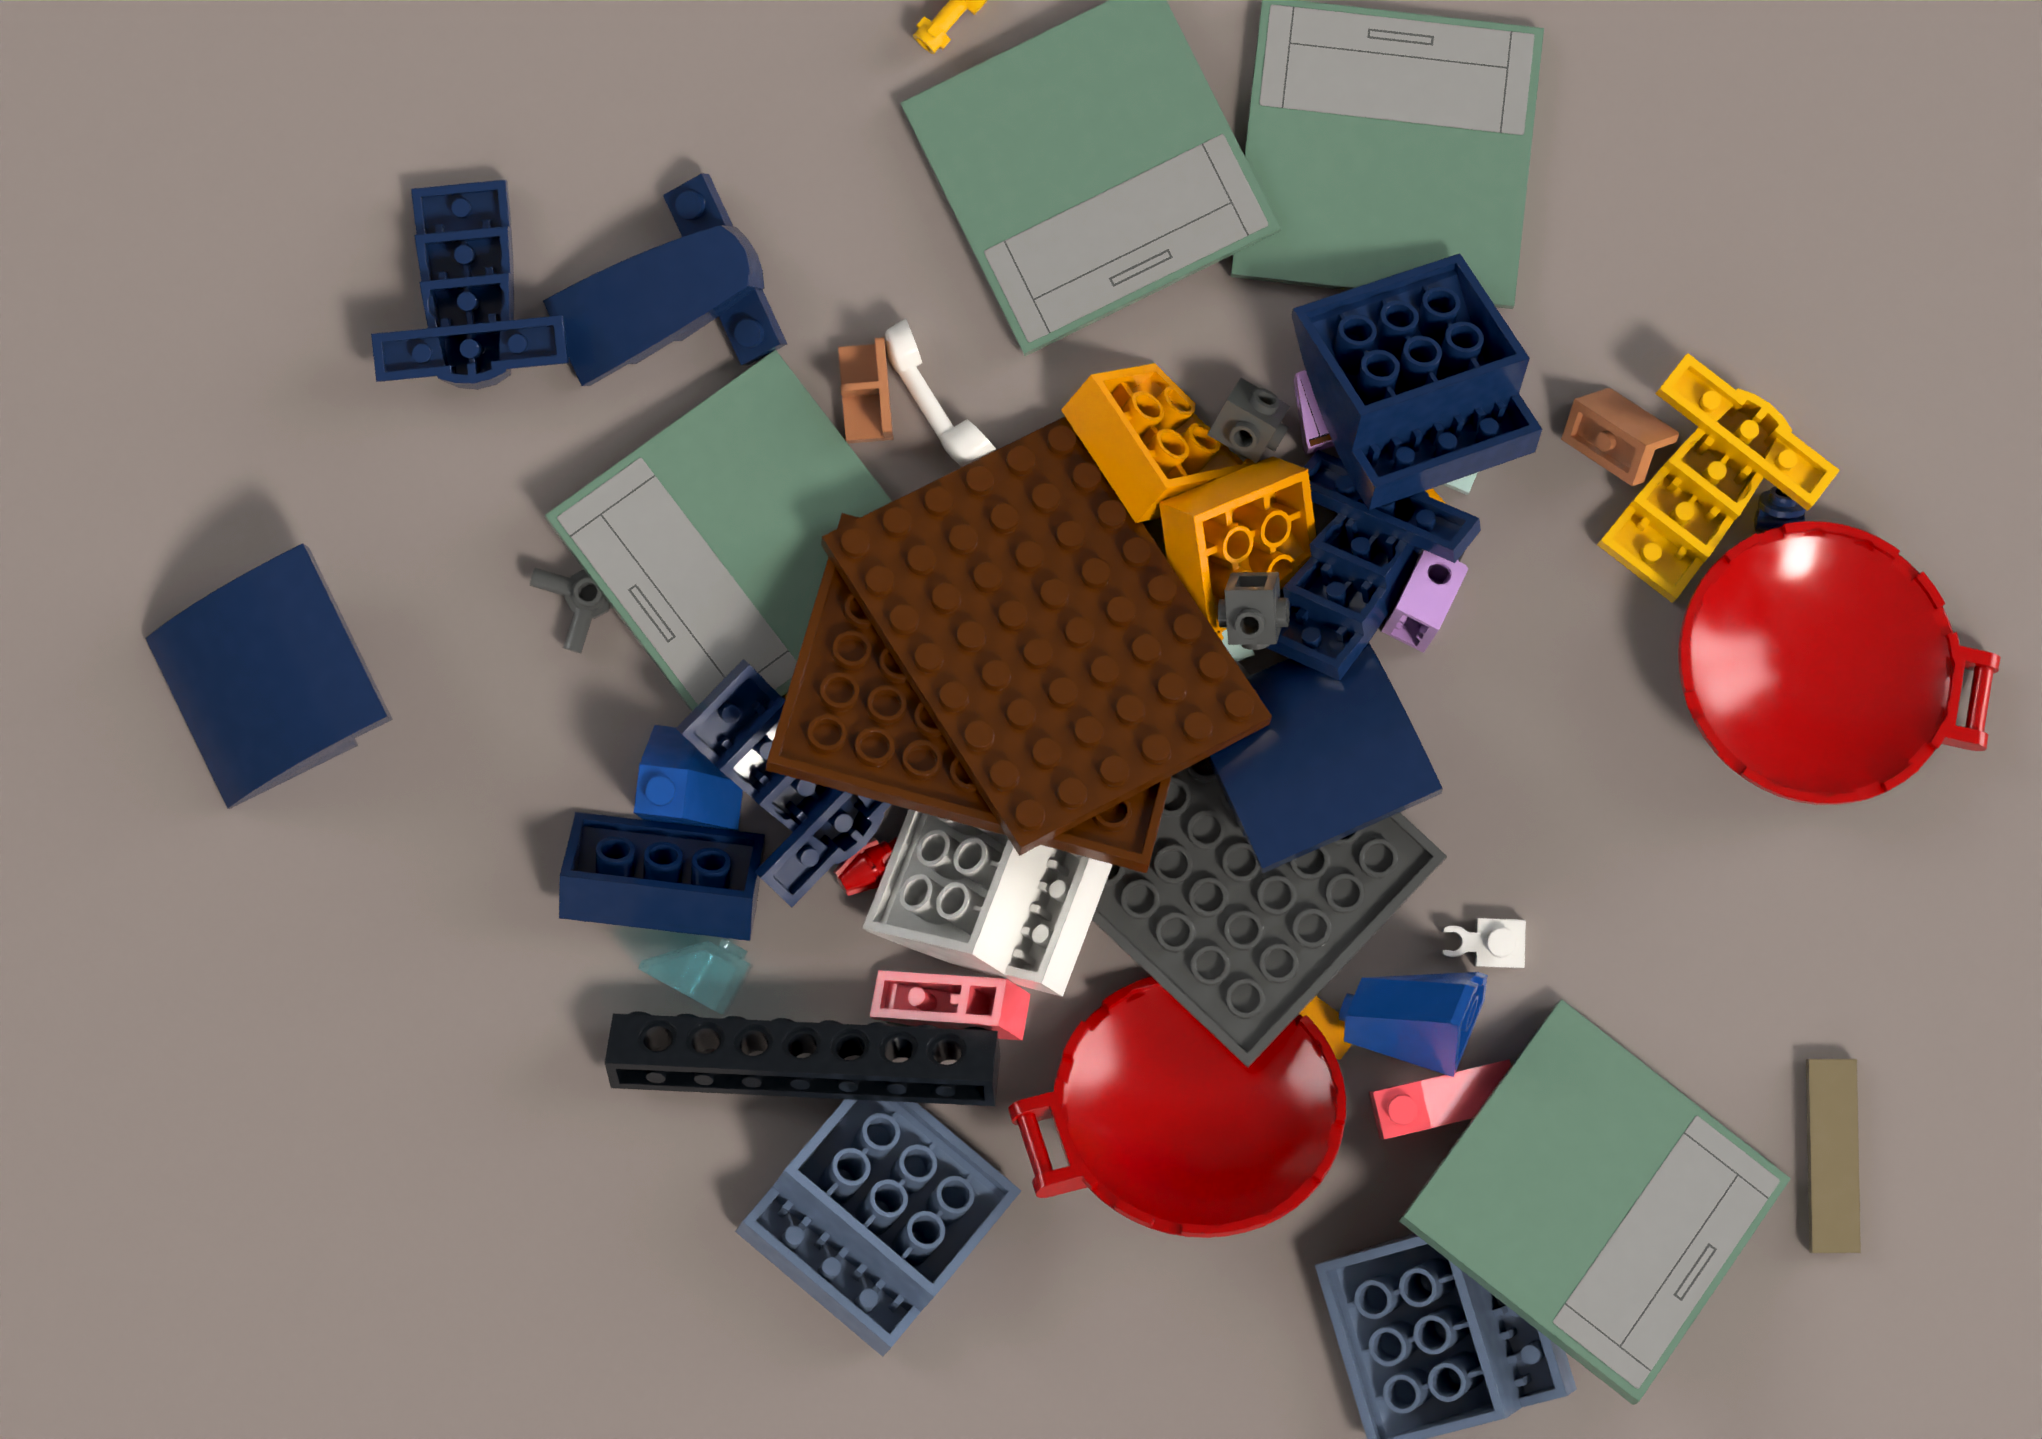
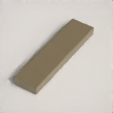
M1806 1059L1809 1253H1861L1857 1059Z

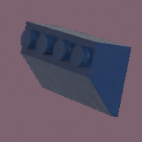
M575 812L560 872L559 918L750 941L760 884V877L755 871L762 865L765 834Z

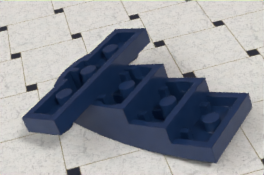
M701 173L663 195L680 231L681 238L614 264L543 300L549 316H564L568 357L581 386H591L628 364L641 362L673 341H683L717 317L720 318L741 365H750L769 355L774 350L787 345V341L763 292L765 288L764 277L758 254L747 237L737 227H733L709 174Z
M496 180L411 189L416 235L414 237L421 276L419 284L428 328L371 334L376 382L437 376L438 379L455 387L479 390L497 385L511 375V369L569 364L563 315L514 320V266L508 181Z
M1317 450L1304 466L1309 472L1312 502L1339 514L1309 544L1311 557L1283 587L1284 598L1289 600V626L1281 628L1277 644H1270L1266 648L1340 681L1385 619L1412 572L1422 549L1455 563L1479 534L1481 528L1478 517L1429 497L1426 491L1368 510L1352 483L1341 459Z
M743 659L676 729L720 771L793 832L755 871L792 908L834 864L837 865L851 858L867 845L877 832L885 816L884 812L892 804L767 771L766 763L785 699Z

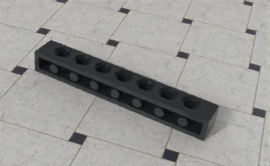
M635 1011L629 1014L613 1013L605 1067L610 1086L616 1089L995 1106L1001 1056L998 1031H989L981 1027L945 1029L928 1024L916 1027L890 1026L881 1022L857 1025L842 1024L834 1020L813 1023L795 1022L787 1018H776L769 1021L747 1020L740 1016H727L725 1018H703L693 1014L659 1016ZM658 1047H667L662 1051H653ZM706 1049H716L710 1053H701ZM755 1051H763V1053L756 1056L749 1055ZM803 1053L811 1054L805 1058H797L798 1055ZM849 1056H860L854 1060H845ZM897 1058H908L904 1062H893ZM946 1060L956 1061L955 1063L949 1065L940 1064L941 1062Z

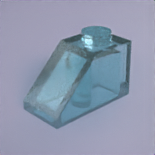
M722 938L718 946L712 942L705 941L642 960L638 969L719 1014L726 1016L753 965L744 960L748 951Z

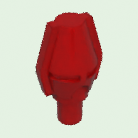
M898 836L889 842L883 840L878 843L877 839H871L865 847L851 858L841 862L834 869L833 872L836 875V879L846 895L851 896L879 887Z

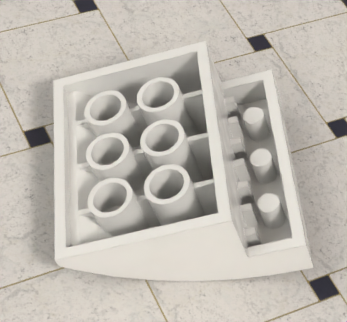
M909 809L863 929L948 963L994 978L1008 979L1020 986L1063 997L1113 864L1039 845L1019 856L1006 835Z

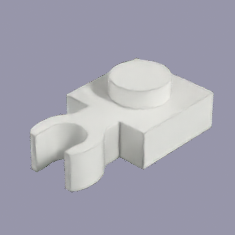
M1477 918L1475 932H1467L1459 926L1444 927L1442 933L1452 932L1457 934L1461 943L1457 950H1441V954L1445 957L1454 958L1466 952H1475L1474 967L1525 968L1526 920Z

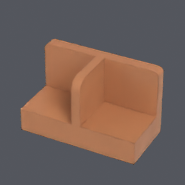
M875 338V344L838 347L846 442L849 444L894 440L885 338Z
M1606 388L1574 399L1561 440L1629 485L1635 486L1644 482L1654 451L1676 443L1679 432L1613 389Z

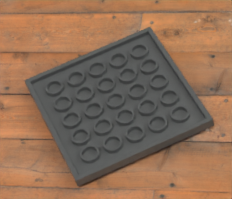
M1235 660V662L1237 663L1245 677L1251 676V674ZM1207 757L1172 775L1147 873L1112 865L1092 921L1249 1068L1445 861L1447 855L1405 816L1397 813L1262 873L1246 836H1243Z

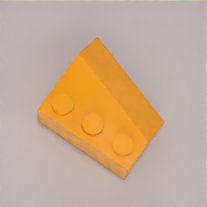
M1155 363L1091 374L1061 409L1076 436L1080 438L1135 523L1161 518L1159 502L1255 463L1248 458L1243 462L1226 445L1208 436L1207 434L1211 428L1194 413L1196 403Z
M1269 457L1159 502L1167 560L1221 640L1224 639L1222 632L1227 628L1219 627L1218 603L1219 599H1225L1224 590L1231 573L1279 572L1281 590L1311 557L1309 544L1316 538L1308 469L1277 457Z

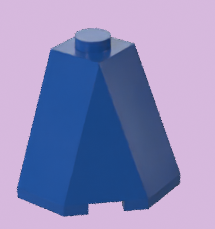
M654 725L639 764L633 813L648 821L739 831L743 790L676 729L677 727Z
M1480 972L1362 977L1355 995L1347 993L1340 1009L1339 1020L1345 1022L1344 1042L1454 1077L1485 1001L1488 975Z

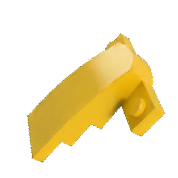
M1689 353L1682 358L1655 394L1697 425L1698 428L1644 486L1597 544L1671 603L1679 597L1702 564L1710 557L1734 520L1739 517L1763 478L1808 511L1840 471L1792 434L1793 430L1783 415L1769 402L1738 388L1735 390Z

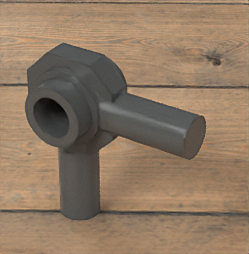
M535 568L531 576L530 586L564 596L571 611L574 613L563 648L581 654L592 619H596L609 612L610 603L584 569L569 578Z

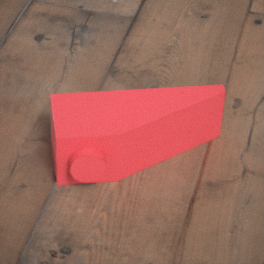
M878 970L870 1017L876 1020L911 1026L928 1024L945 1029L981 1027L989 1031H998L999 1039L1023 1041L1031 994L1004 978Z
M1510 1059L1456 1071L1454 1077L1443 1074L1370 1091L1369 1096L1379 1139H1389L1474 1118L1511 1067Z

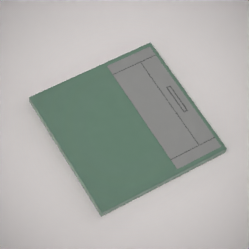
M1108 0L900 103L1024 356L1038 351L1281 231L1167 0Z
M1262 0L1244 156L1281 231L1233 254L1231 277L1350 290L1460 253L1495 307L1513 309L1515 306L1544 28L1301 0Z
M774 350L545 514V519L692 712L743 659L782 698L787 695L828 560V555L821 546L822 536L837 529L842 513L860 518L892 501L780 354Z
M1561 999L1555 1004L1400 1218L1399 1222L1628 1402L1635 1405L1642 1399L1791 1178Z

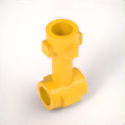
M949 0L932 21L925 16L916 25L918 30L913 34V38L931 54H935L939 48L943 50L951 41L946 33L967 9L975 15L988 0Z

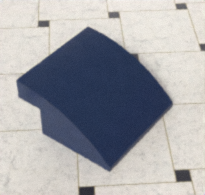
M1460 253L1292 309V320L1303 363L1322 418L1337 453L1368 510L1536 452L1542 428L1519 394L1530 358Z
M304 543L270 559L218 588L171 618L145 638L228 809L358 746L355 738L393 720L310 548Z
M1369 642L1340 681L1290 658L1246 677L1272 715L1270 724L1208 757L1243 836H1246L1262 873L1442 794L1443 790L1422 743Z

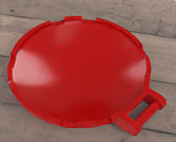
M1822 521L1787 523L1781 527L1769 529L1759 534L1755 533L1727 551L1707 571L1691 596L1684 614L1678 647L1679 674L1686 704L1694 723L1716 755L1729 768L1758 788L1781 798L1812 805L1850 804L1883 794L1905 782L1918 772L1941 744L1971 751H1985L1989 735L1984 730L1993 673L1999 671L2001 657L1995 653L1959 644L1957 632L1953 633L1950 621L1943 608L1946 603L1937 588L1923 571L1919 573L1906 559L1899 555V549L1864 530L1844 524ZM1964 669L1974 671L1966 724L1965 727L1956 725Z
M1150 976L1131 983L1106 997L1102 1001V1006L1094 1011L1085 1022L1081 1021L1063 1050L1062 1059L1055 1078L1054 1091L1020 1099L1012 1103L1008 1107L1012 1123L1019 1126L1035 1175L1032 1185L1038 1198H1049L1088 1187L1114 1211L1145 1227L1184 1237L1212 1238L1246 1233L1264 1227L1297 1208L1315 1191L1331 1169L1339 1151L1346 1120V1093L1344 1080L1335 1054L1323 1033L1307 1015L1303 1017L1299 1014L1247 1068ZM1053 1118L1068 1164L1066 1167L1053 1170L1038 1121Z

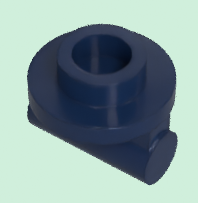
M1776 486L1772 487L1759 496L1758 510L1755 512L1754 529L1769 530L1781 527L1787 523L1805 521L1806 510Z

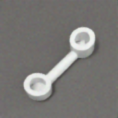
M906 318L887 329L884 338L888 359L918 404L948 455L963 467L996 451L992 443L968 419L955 427L953 426L917 369V366L922 364V360Z

